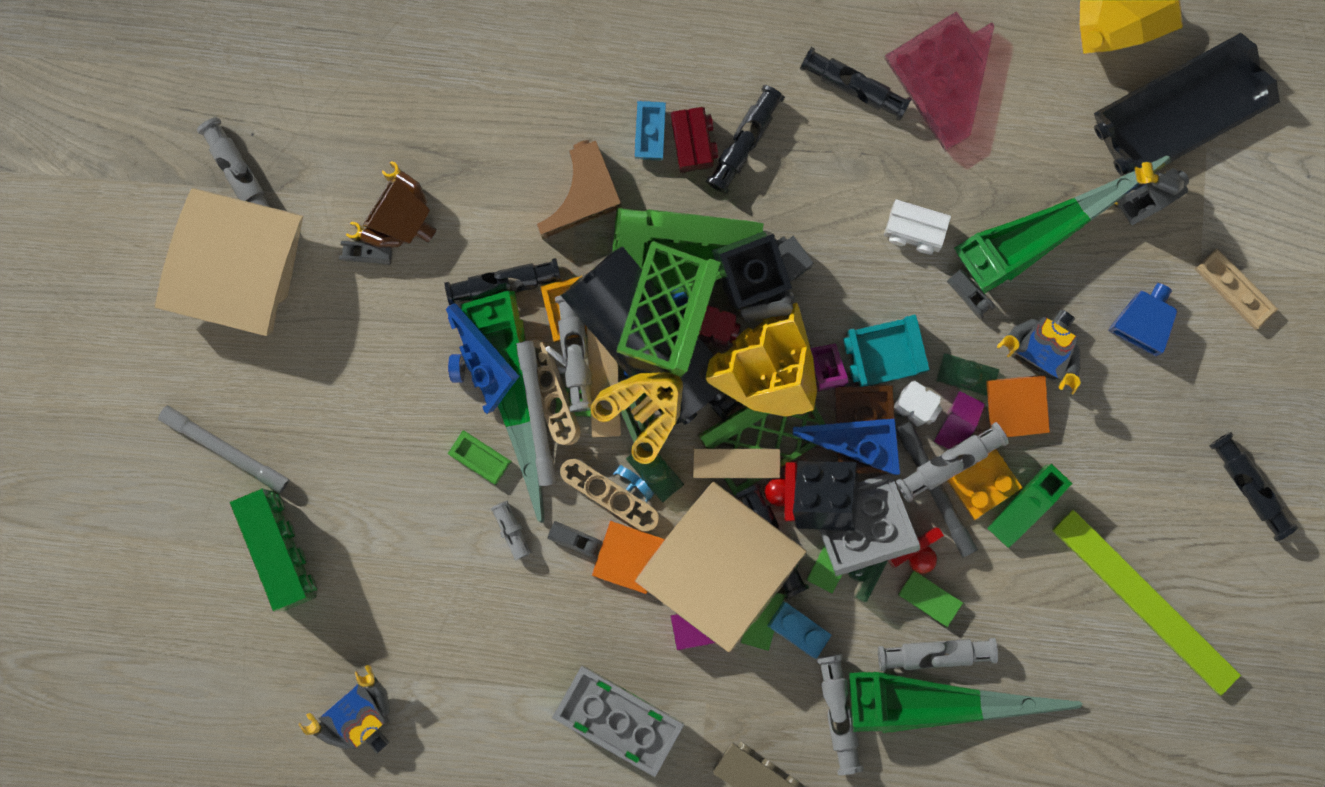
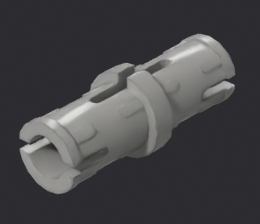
M508 501L493 506L491 511L501 529L500 535L502 538L505 537L514 560L516 561L531 554L532 552L521 531L523 529L521 523H517Z

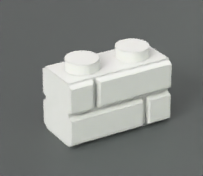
M895 200L884 236L889 237V242L892 244L905 246L906 243L916 245V250L919 252L933 254V251L939 252L942 248L951 216Z
M913 381L903 389L894 403V412L902 417L907 416V420L917 427L924 423L930 425L931 422L936 420L942 410V407L939 406L941 397L930 390L926 392L924 386Z

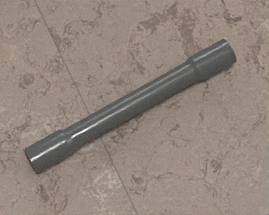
M911 421L898 427L896 431L916 467L918 468L930 461ZM941 484L929 490L962 558L977 551L978 549L970 533L963 525L943 485Z

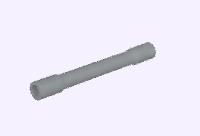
M534 341L519 342L516 345L525 385L536 453L535 462L539 486L552 485L556 483V477L546 431L537 375Z
M165 406L159 414V421L179 433H184L253 475L258 481L279 494L287 487L290 479L272 468L262 465L206 431L170 406Z

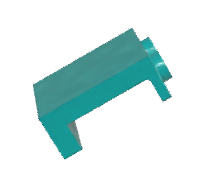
M916 314L905 316L901 320L857 330L850 329L846 333L847 337L843 338L845 352L847 355L851 354L854 364L850 366L853 383L858 382L859 387L872 386L925 374L930 370Z

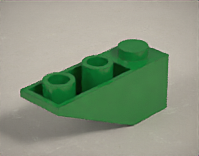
M1052 463L1045 465L987 529L1007 548H1010L1054 505L1073 483Z

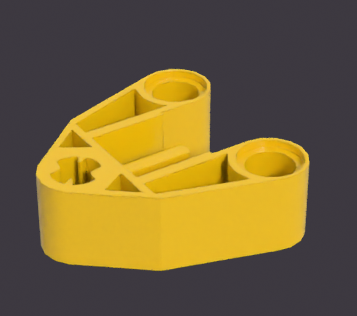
M670 372L639 373L600 391L591 404V414L598 421L609 422L622 410L627 409L645 392L648 396L631 410V413L634 415L633 418L644 423L659 408L662 412L638 435L632 445L631 453L637 462L649 464L658 455L680 416L683 391L682 380L679 376L673 375ZM668 387H671V388H672V391L669 390V391L665 392V391L663 390V388H665V389L668 388ZM600 401H608L613 409H604ZM640 443L650 444L653 451H645Z

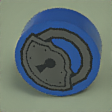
M451 354L449 356L448 372L452 383L464 382L465 363L462 354Z

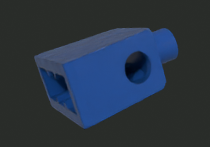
M1156 283L1151 295L1140 291L1132 298L1108 331L1154 356L1163 354L1177 314V309L1166 303L1172 289L1164 284Z

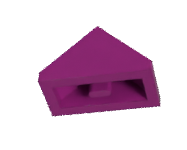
M836 343L810 348L814 360L817 392L832 390L836 387H845L848 384V377Z
M958 391L933 442L949 450L971 437L978 425L985 403Z

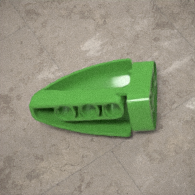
M617 208L613 251L623 246L641 269H643L652 241L706 261L709 259L715 260L712 250L763 232L764 223L668 211H642ZM655 251L653 262L658 271L671 265L665 254ZM688 262L679 266L686 281L695 277L698 266ZM651 268L649 270L648 276L653 274ZM674 269L661 274L667 289L680 284ZM719 270L715 280L721 278ZM655 277L652 278L651 281L663 292ZM693 282L688 284L690 290L692 288ZM681 287L670 294L685 292V290Z

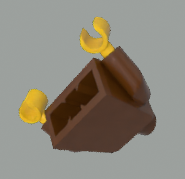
M391 161L389 164L395 171L392 174H387L382 170L384 177L389 181L372 208L363 226L356 222H351L350 224L357 227L358 231L355 235L346 233V236L354 241L361 240L378 248H398L403 243L410 244L415 236L429 243L437 229L425 222L430 209L426 206L427 198L418 181L404 171H401L398 165Z

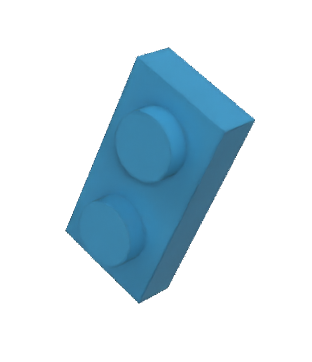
M637 101L635 159L663 161L666 102Z
M782 602L767 625L814 659H817L832 636L786 602Z

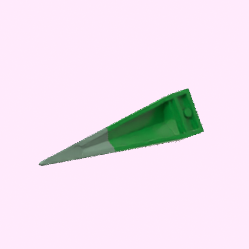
M1165 156L1152 162L1154 173L1170 162V156ZM1135 171L1047 209L979 232L954 247V250L985 294L1006 280H1013L1140 185L1137 182Z
M506 291L460 305L465 315L519 375V378L499 403L498 408L518 459L536 518L542 523L545 520L542 490L538 481L531 422L523 373L520 369L516 343L525 341L523 319L519 317L515 291Z
M882 672L849 673L853 732L882 731V733L1079 709L1083 705L1080 701L976 690Z

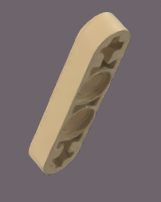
M531 340L534 341V347L542 350L538 354L540 362L548 364L547 366H541L537 359V367H539L537 368L543 412L550 433L558 444L573 445L580 438V426L575 413L570 412L569 407L572 405L555 359L546 351L548 346L546 343L539 340ZM549 371L552 374L553 381L550 386L544 388L540 383V378L543 373ZM560 398L563 404L562 409L559 413L554 414L550 410V403L553 399ZM556 419H562L564 426L571 428V431L568 433L569 438L561 436V433L564 432L562 422H555Z
M569 459L562 464L560 475L568 485L638 530L649 532L657 526L659 522L657 511L641 499L580 460ZM575 464L579 465L578 471L585 477L587 471L592 473L586 480L584 488L578 486L582 480L577 477H573L571 480L567 478L569 473L566 471V468L568 466L574 467ZM595 479L602 480L606 485L605 492L600 496L591 494L589 490L590 483ZM618 495H625L629 498L630 506L627 510L618 511L614 508L613 501ZM635 502L641 505L637 509L641 513L645 514L647 511L652 513L651 519L654 520L652 525L646 524L644 527L641 526V519L636 515H633L632 520L626 517L633 511Z

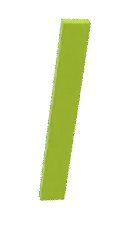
M1071 510L1052 529L1218 696H1222L1241 676L1074 510Z

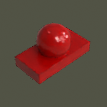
M786 462L785 479H772L765 487V497L770 504L778 507L785 505L784 521L795 522L793 505L798 467L796 462Z
M934 527L917 538L920 545L919 551L887 561L892 568H896L909 559V564L915 572L920 574L929 573L937 564L936 552L929 545L944 535L939 527Z

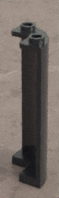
M1240 32L1096 111L1094 116L1097 125L1094 126V130L1101 141L1104 140L1115 160V169L1121 176L1135 171V167L1142 168L1143 162L1152 163L1165 156H1170L1171 160L1169 163L1280 103L1277 80L1260 67L1257 45Z
M621 246L611 252L592 271L580 277L560 296L629 377L639 373H668L670 370L616 352L642 272L641 267L625 248ZM651 279L645 282L644 288L650 298L661 293ZM642 295L639 303L645 301ZM665 296L652 301L659 317L672 311ZM647 304L637 309L636 316L641 325L654 319ZM675 314L661 320L669 335L679 330L680 324ZM634 322L632 324L631 330L636 328ZM657 323L643 329L651 344L664 338ZM639 332L628 336L625 347L639 350L646 346ZM676 336L671 338L673 344L675 343ZM699 337L697 338L688 370L680 377L683 383L680 416L675 425L681 422L687 425L698 415L696 412L711 400L719 401L726 395L709 384L705 379L709 360L714 355ZM666 341L653 347L658 358L669 362L672 352ZM648 350L642 352V353H645V354L650 355V353H649ZM668 387V388H666V389L663 388V390H664L665 392H667V391H669V390L672 391V388H671V387Z

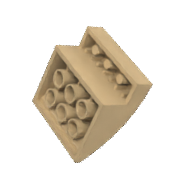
M191 188L171 239L154 308L268 336L273 332L278 304L288 298L303 215Z
M712 482L671 531L635 582L729 653L735 648L748 628L758 620L807 550L717 483Z

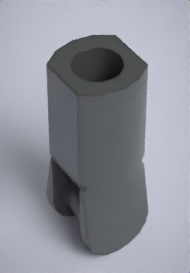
M341 241L340 243L343 246V250L339 260L391 264L392 248H378L368 243ZM354 248H361L360 257L353 256Z
M962 269L947 280V283L979 319L984 318L983 314L988 309L993 310L995 308L993 302L974 284ZM975 294L981 299L977 305L970 300Z
M784 291L741 308L742 316L747 323L771 317L787 316L792 313V304L794 303L795 296L790 291Z
M554 521L547 539L593 558L597 556L594 553L598 543L602 544L601 540L557 521ZM580 536L588 539L584 549L576 547Z

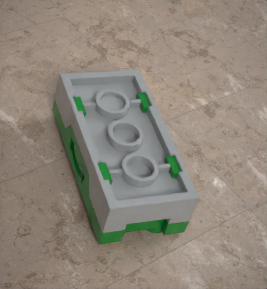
M584 665L579 669L552 717L554 720L653 777L657 775L684 726L682 721Z

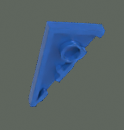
M456 303L449 305L446 308L449 323L452 329H458L463 345L459 347L467 369L471 372L474 387H480L486 401V405L482 406L486 414L491 413L497 408L519 378V375Z
M895 418L792 428L793 436L892 475H900Z

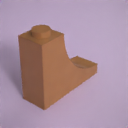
M589 140L578 142L573 146L574 149L569 151L573 164L571 188L559 209L544 221L537 223L542 240L617 211V208H621V202L596 140L593 142H589Z

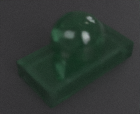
M944 353L936 382L988 397L986 381L997 380L1000 369L980 364L974 360H966Z
M644 443L641 445L645 451H653L650 444ZM659 453L654 461L649 464L637 462L632 454L626 458L627 462L662 503L685 485Z
M888 560L847 573L852 580L861 582L854 596L855 599L861 602L868 601Z

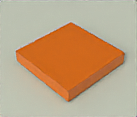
M1045 375L986 381L990 428H992L991 425L997 422L1007 437L1050 433Z
M610 521L592 576L647 594V590L636 583L635 580L665 539Z

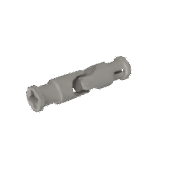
M214 117L199 125L197 132L206 139L210 146L209 151L224 172L238 199L270 207L264 198L265 193L248 165L243 161L232 138L227 137L220 126L221 120ZM245 176L247 183L240 182V179Z
M561 296L555 297V302L559 304L561 320L558 321L561 349L565 361L568 360L565 379L566 387L570 388L572 406L569 409L570 412L591 410L592 404L590 391L592 377L591 371L584 361V355L585 359H587L588 354L585 324ZM578 335L583 340V346L573 344L566 348V339L569 336ZM579 390L582 392V402L580 401Z
M997 422L991 425L992 428L978 436L972 435L940 456L919 466L917 472L903 480H896V484L908 503L913 501V497L926 489H934L956 474L987 458L988 453L999 446L1008 445V438ZM964 454L961 460H959L957 456Z
M989 638V641L971 642L970 639L908 643L903 644L902 647L894 648L878 646L880 671L902 667L905 670L970 666L973 665V662H998L995 638Z
M839 654L817 658V663L821 665L823 682L821 683L823 696L830 707L827 717L833 750L837 751L840 769L837 772L838 775H849L862 772L864 769L859 763L857 747L859 746L857 732H853L851 707L847 706L849 688L847 679L843 678L840 661L843 659V656ZM849 719V732H838L833 722L841 723Z

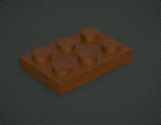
M893 386L834 388L836 424L894 419ZM837 453V462H856L858 474L887 473Z

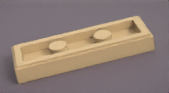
M1217 248L1195 268L1255 330L1259 329L1278 310Z
M693 448L692 477L780 478V449Z

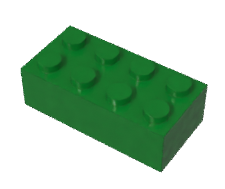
M262 488L230 501L229 503L273 612L286 611L316 598L314 593L317 590L316 582L312 574L307 575L303 565L307 563L306 557L301 547L296 548L293 540L296 533L290 520L285 521L282 513L285 510V505L279 494L275 495L274 491Z

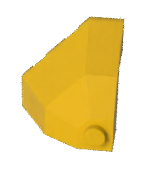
M1080 0V33L1083 54L1113 51L1144 44L1183 27L1180 0Z
M797 302L792 304L793 310L791 314L763 319V322L752 330L748 327L737 336L736 340H732L734 346L723 354L718 352L709 360L706 381L754 411L786 417L813 411L817 394L814 360Z

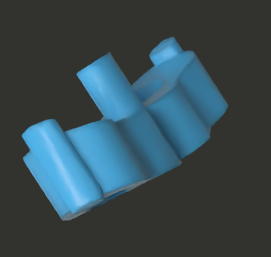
M620 465L613 473L614 475L619 474L631 481L626 488L628 492H631L637 486L645 496L646 503L654 495V492H652L642 478L633 471L623 467V465Z

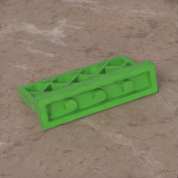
M652 241L616 352L670 370V373L679 377L684 375L691 361L721 262L713 259L706 261ZM655 251L665 254L671 265L658 271L653 262ZM686 262L698 266L695 277L687 281L679 268L680 265ZM651 268L653 274L648 276L649 270ZM674 269L680 284L667 289L661 274ZM655 277L663 292L650 298L644 286L646 281ZM693 282L692 288L690 290L688 284ZM683 287L688 296L687 304L677 308L670 293ZM642 295L645 301L639 303ZM665 296L672 311L659 317L652 301ZM647 304L654 319L641 325L636 316V311ZM685 309L682 317L679 311ZM675 314L680 327L677 332L669 335L661 320ZM634 322L636 328L631 330L632 324ZM657 323L664 338L651 344L643 329ZM639 332L646 346L639 350L625 347L628 336ZM676 336L675 343L673 344L671 338ZM666 341L672 352L669 362L658 358L653 347ZM648 350L649 353H650V355L645 354V353H642V352Z
M747 406L697 435L705 448H714L723 442L734 444L733 448H738V446L761 448L759 444L763 431L778 434L775 448L780 447L782 435L798 439L795 451L790 454L780 452V456H783L780 459V467L816 446V444L811 442L801 446L803 439L783 432L787 419L786 416L782 417L779 431L765 428L766 416L770 413L754 411ZM816 407L811 411L815 419L808 417L809 412L804 413V416L797 414L791 416L803 419L801 427L806 426L807 420L816 422L818 425H826ZM761 419L760 426L752 425ZM747 427L759 429L755 446L739 442L742 430ZM736 435L735 441L728 440L732 436ZM731 478L724 479L732 493L736 495L763 478H746V481L738 486H735Z

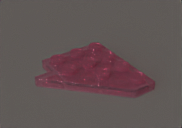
M957 11L884 57L945 152L971 135L994 30V24L991 22L974 34H971Z

